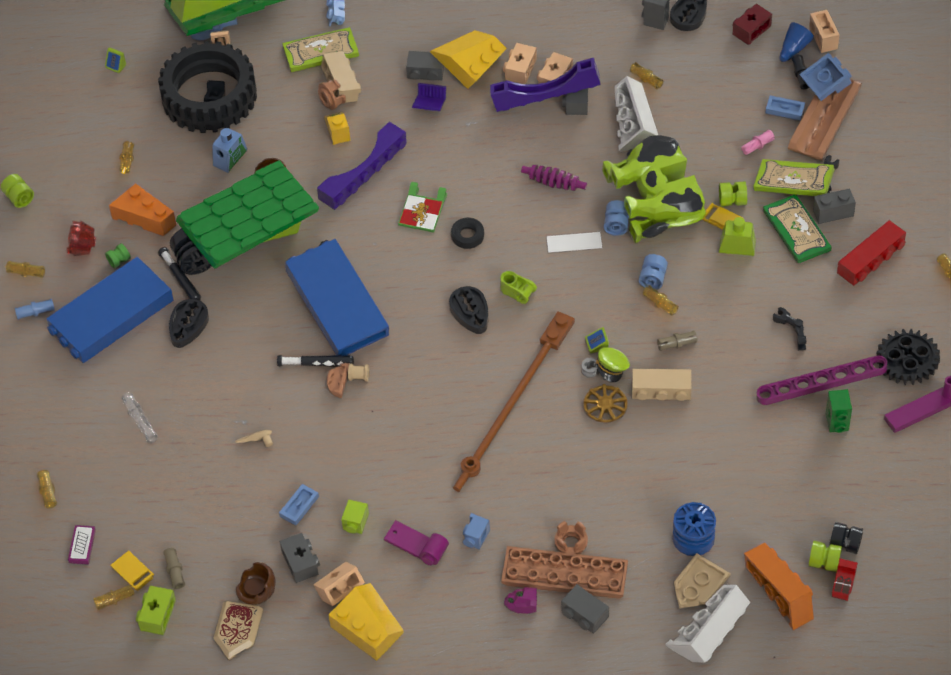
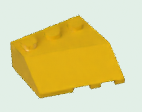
M474 30L431 50L430 53L469 89L507 48L495 36Z
M371 583L356 586L328 615L332 629L376 661L404 633V630Z

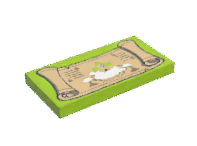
M350 27L282 43L291 72L320 66L323 54L343 51L348 59L359 56Z
M762 159L753 187L754 191L808 196L823 195L828 192L835 169L834 165Z

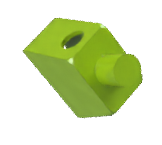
M741 217L735 218L734 221H726L720 236L719 253L754 256L756 237L753 223L745 222Z

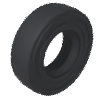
M470 217L457 220L451 228L452 241L455 245L464 249L477 247L484 239L482 223ZM464 229H472L475 232L469 238L463 237L460 233Z

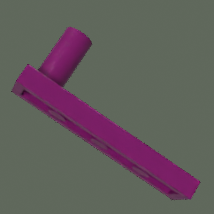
M951 376L945 378L942 388L885 414L884 420L894 433L901 431L951 407Z

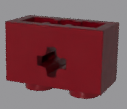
M756 3L751 8H748L741 17L734 20L732 35L747 45L751 44L771 27L772 13Z

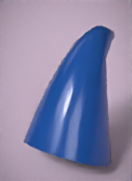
M791 22L779 56L780 61L786 62L798 54L814 39V35L804 26Z

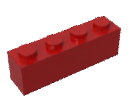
M888 220L838 261L837 274L853 286L859 281L862 282L871 271L877 270L884 260H889L895 251L901 250L904 247L906 232Z

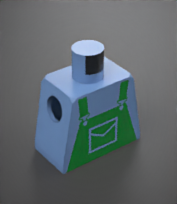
M224 128L220 132L221 135L212 145L213 166L228 173L245 154L247 146L240 133Z

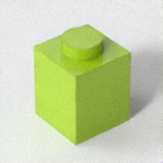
M348 499L341 519L343 530L349 533H363L369 516L367 503Z

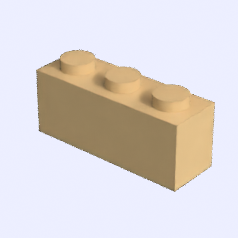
M344 52L323 54L321 67L327 81L337 80L341 85L339 89L333 92L335 97L345 95V103L358 101L361 86L357 83L355 72L351 70L350 61L346 58Z
M633 369L632 399L691 400V370Z

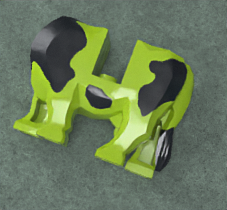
M662 135L649 136L631 151L626 160L617 164L611 163L608 160L603 161L602 172L607 183L613 182L616 189L623 185L636 181L639 193L643 198L635 199L631 196H625L624 207L630 219L636 216L648 217V219L643 221H630L629 231L635 244L642 238L655 237L668 228L688 226L699 222L706 215L704 208L705 200L695 175L684 178L687 158L682 154L679 143L674 138Z

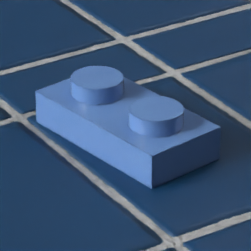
M770 95L765 113L801 121L805 102Z
M302 484L279 512L280 517L296 526L319 498V493Z

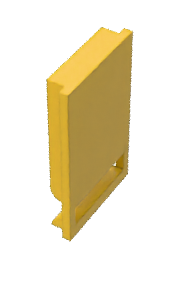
M711 203L706 209V215L702 220L723 230L726 221H734L735 218L741 216ZM714 207L717 208L715 212L711 215L709 220L706 219L707 215L711 212V210Z
M129 550L110 565L137 591L150 582L154 576V573ZM148 572L150 573L146 578H144V579H143L141 582H139L136 586L133 585V584H134L135 582H137L141 577H143L146 573H148Z

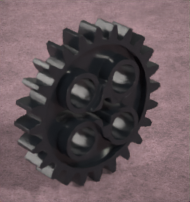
M902 329L901 334L894 331V336L888 334L887 339H882V344L878 345L876 356H883L887 360V371L883 376L889 374V380L896 378L897 384L900 380H903L904 385L907 384V381L914 385L915 380H918L919 383H922V378L929 380V374L934 375L940 363V350L937 349L938 344H933V338L927 339V333L921 336L920 330L916 334L913 333L912 329L909 330V333ZM877 362V364H879V368H882L884 366L882 363Z

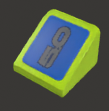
M109 47L105 67L120 73L126 66L124 53Z
M604 327L585 337L590 354L599 352L604 347H609Z

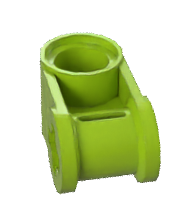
M505 271L500 276L501 292L522 304H526L529 301V296L537 290V286L533 281L513 271Z

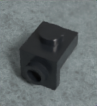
M207 81V92L204 96V102L215 101L225 97L224 81Z

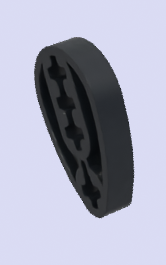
M678 0L670 11L671 24L681 31H692L699 28L706 16L707 0H697L696 2L695 0Z
M471 286L460 287L453 291L449 298V307L454 318L467 330L475 334L484 333L489 322L488 306L484 294L479 289ZM461 295L467 297V303L470 304L471 310L474 312L468 310V305L464 303V298ZM475 319L477 320V322H478L479 324H482V325L479 326L478 324H476V323H475Z
M186 299L174 307L169 321V333L174 347L182 348L188 345L205 329L209 321L207 306L202 301Z

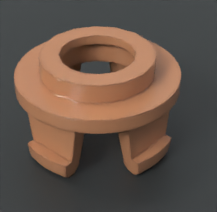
M328 80L326 83L322 82L318 87V95L321 102L331 110L346 102L345 95L335 97L333 93L341 87L337 80Z
M566 521L561 522L557 526L558 531L554 539L556 548L564 553L579 554L583 552L588 544V536L585 532L586 527L579 521L576 525H567ZM568 537H575L578 542L575 544V547H567L564 540Z

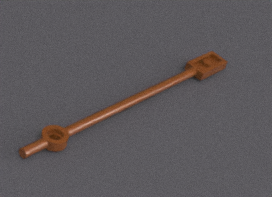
M557 311L540 338V343L543 344V347L473 457L469 456L462 460V474L453 486L455 491L460 492L469 477H475L480 473L481 465L479 460L551 348L558 350L575 323V318Z

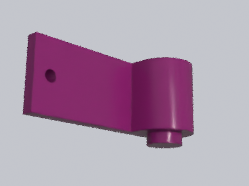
M397 520L394 521L384 537V541L421 559L430 566L438 564L449 545L448 540L440 534L433 533L431 537H428Z

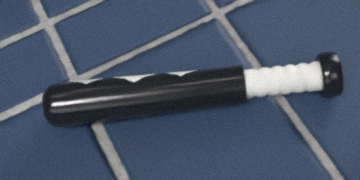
M167 247L160 248L158 255L169 265L170 271L188 298L201 300L200 293L185 273L181 271L180 266L169 255V249Z
M351 355L277 356V366L279 367L284 364L339 367L342 363L354 365V357Z

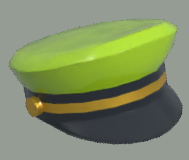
M604 347L599 350L596 364L600 375L609 382L619 381L623 371L630 367L628 358L621 351L614 348Z

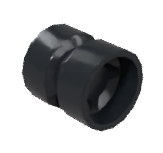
M835 522L830 544L842 546L846 552L858 554L864 529L855 526L848 528L847 524Z

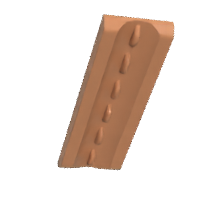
M851 80L852 83L838 94L834 91L822 101L815 95L792 136L788 149L822 161L862 83Z
M507 546L501 583L506 586L537 588L569 593L578 584L593 596L622 598L624 595L628 560Z

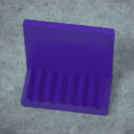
M418 83V95L412 108L441 111L446 100V86Z

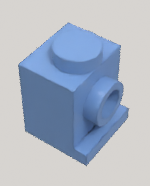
M471 513L469 516L470 524H466L463 530L465 537L463 543L467 547H474L480 550L490 532V523L488 519Z

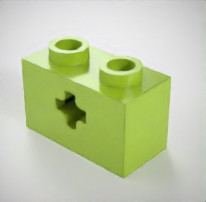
M150 586L148 592L144 593L142 609L138 610L136 615V622H138L140 631L164 635L176 602L173 590Z

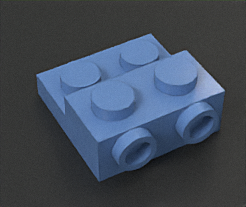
M829 53L800 74L801 78L820 101L834 91L838 94L852 83L850 80L852 76L846 68L842 69L839 59L836 56L833 58Z

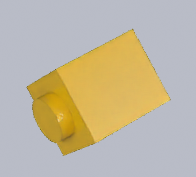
M340 112L324 116L333 145L351 141L349 126L344 113Z

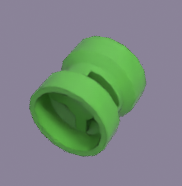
M122 243L117 245L114 251L109 250L105 252V256L113 268L120 266V262H127L131 259L127 248Z

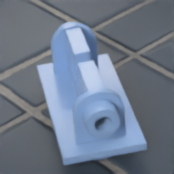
M345 0L326 1L328 6L326 18L329 19V26H331L332 22L342 25L345 21V11H343Z

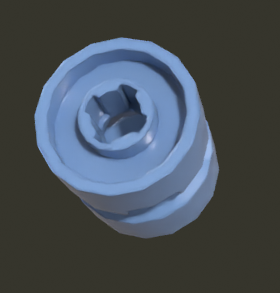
M614 200L606 205L604 230L608 234L619 236L628 231L629 216L623 201Z
M649 254L644 258L639 276L641 286L649 290H658L662 287L668 262L664 257Z

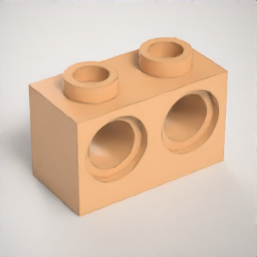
M828 10L810 13L809 29L814 35L820 52L824 53L838 49L839 33Z

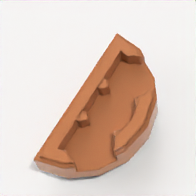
M350 363L340 364L339 367L331 369L327 375V387L336 397L342 398Z

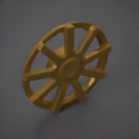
M602 384V386L591 388L584 398L585 412L590 418L598 422L608 423L616 421L627 410V397L618 387ZM606 389L612 390L613 392L609 396H607ZM603 390V396H600L596 391ZM617 393L621 396V398L612 399ZM593 394L598 400H592L589 397ZM624 402V408L615 405L614 403ZM588 403L597 404V406L589 410L587 408ZM613 408L621 411L617 417L612 412ZM599 409L601 412L599 418H596L591 413ZM609 412L611 419L603 420L604 413Z

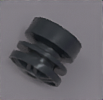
M182 228L174 233L170 239V248L182 272L196 275L212 267Z

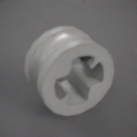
M586 358L582 362V374L590 378L598 374L596 359Z

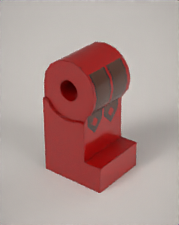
M839 559L832 591L833 598L848 601L856 576L857 562Z

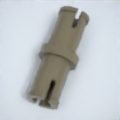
M696 332L674 333L673 336L657 339V345L663 344L658 346V349L660 351L674 347L678 349L682 345L697 343V337H693L696 335Z
M165 549L163 554L167 563L166 571L170 574L172 588H183L185 582L181 572L182 564L178 561L176 549Z

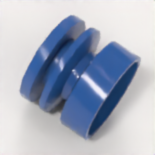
M698 502L686 503L677 509L674 514L672 539L675 547L681 553L695 556L696 553L704 555L711 550L714 545L716 528L714 512L709 506Z

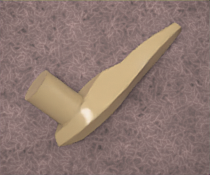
M258 431L235 440V442L242 443L263 439L265 446L269 447L273 445L270 438L272 431Z

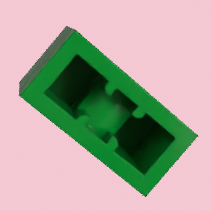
M848 389L828 391L825 414L829 433L849 431L852 405Z

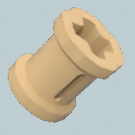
M349 364L348 380L362 379L368 382L369 364L365 366Z

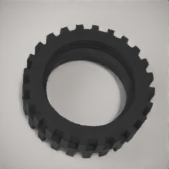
M204 41V44L197 45L196 42L192 44V47L186 48L184 46L180 48V53L174 52L171 55L172 59H167L164 62L165 68L160 69V77L158 78L162 104L166 115H169L173 123L177 121L179 127L184 128L186 126L188 131L194 132L196 129L200 130V133H206V130H212L215 133L220 128H230V125L233 123L235 125L239 124L241 117L246 118L249 115L248 109L253 110L254 101L257 99L253 65L249 62L247 55H242V50L239 48L234 50L231 44L224 46L218 41L215 44ZM220 72L238 81L236 87L228 95L215 101H191L178 93L180 87L188 79L201 73Z

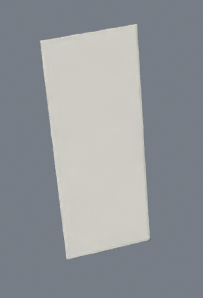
M600 232L546 236L548 253L602 248Z

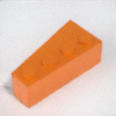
M764 542L744 553L746 568L760 587L764 585L771 601L776 600L779 607L778 611L783 617L788 616L790 619L789 625L793 630L814 619L812 606L813 592L808 585H804L799 575L789 569L786 561L781 560L773 548H770Z

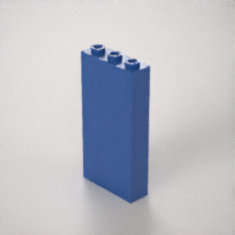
M336 239L325 241L320 246L314 249L310 248L303 254L292 256L285 261L288 276L336 355L351 354L389 336V325Z
M135 257L46 318L48 322L47 329L52 336L56 335L60 344L64 348L67 347L75 359L78 358L82 363H85L174 301L172 290L142 260Z

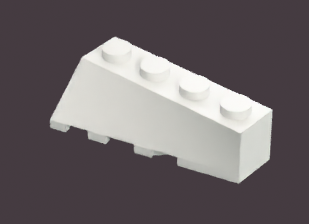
M626 76L614 86L615 102L619 111L616 117L620 126V130L617 131L618 138L621 141V144L618 145L620 152L634 149L647 137L658 135L642 83Z
M723 585L705 603L707 608L696 612L692 617L694 621L687 627L683 626L678 631L679 636L674 641L670 639L665 645L691 662L705 663L712 657L714 650L723 642L726 634L734 628L735 622L745 613L747 606L750 604V601L737 585Z

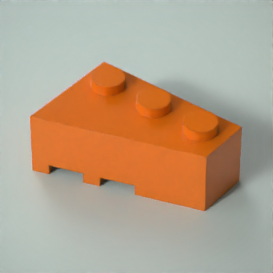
M136 183L109 205L112 219L126 221L127 224L132 226L133 224L141 226L144 230L161 236L167 234L177 225L174 211Z

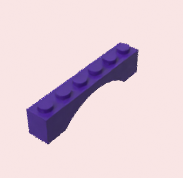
M590 58L576 62L569 71L554 80L540 84H520L506 80L491 84L490 93L496 111H506L510 108L525 106L533 102H541L552 97L594 88L601 85L600 74L595 59Z
M389 121L377 132V141L370 156L358 167L346 173L328 177L317 187L318 199L334 210L343 205L350 195L356 193L363 183H366L375 172H378L387 161H390L399 150L406 146V132Z

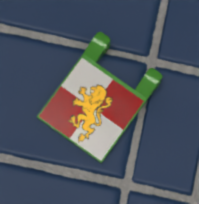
M411 182L398 225L434 232L444 201L447 198L446 188H439L437 199L417 195L419 192L418 183Z

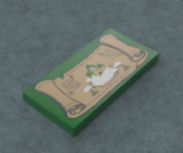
M796 194L763 206V212L798 264L831 251L832 246Z

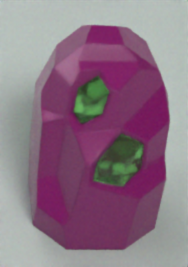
M524 587L523 589H516L505 597L504 605L515 613L530 614L537 612V588Z

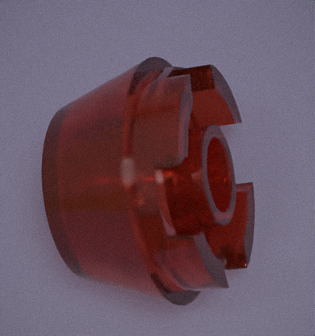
M81 220L80 222L72 221L68 235L69 247L66 248V253L73 254V256L90 254L91 248L95 247L96 244L95 228Z

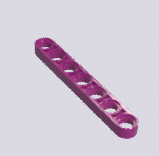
M873 356L766 384L757 389V401L762 405H769L880 376L887 371V360L883 356ZM877 362H880L884 366L882 368L877 369L873 365ZM858 367H862L865 369V371L860 374L856 373L854 370ZM839 372H843L846 374V376L841 379L837 378L835 375ZM824 377L827 379V382L818 383L817 379ZM801 382H806L808 384V387L800 388L798 387V384ZM787 387L790 390L787 393H781L779 389ZM763 392H768L771 394V396L768 398H762L760 394Z

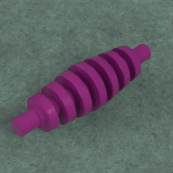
M532 165V167L522 166L521 173L528 174L530 179L534 180L536 177L537 182L541 183L542 181L546 186L549 183V187L554 188L555 184L557 189H561L563 186V189L568 190L571 186L572 191L578 188L584 190L587 188V183L580 181L578 176L575 175L572 179L571 173L566 175V171L561 170L559 172V168L552 170V167L545 169V166H539L538 168V165Z

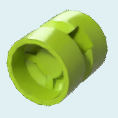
M18 174L7 176L1 183V191L17 208L27 206L34 198V191Z
M746 181L735 182L733 185L730 182L719 183L720 206H731L733 203L736 206L747 205Z
M813 541L808 566L820 568L823 565L825 570L837 572L842 546L830 544L826 547L823 542Z

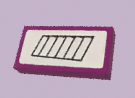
M75 525L68 557L69 563L89 565L96 532L95 526Z

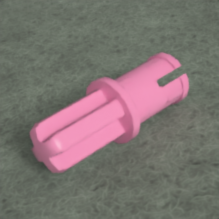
M767 130L759 136H754L752 141L741 147V150L745 155L756 149L760 150L764 145L773 141L775 136L771 130Z

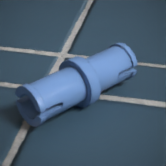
M51 298L38 303L34 301L30 305L15 308V313L19 320L32 315L36 317L40 313L54 311L55 309Z

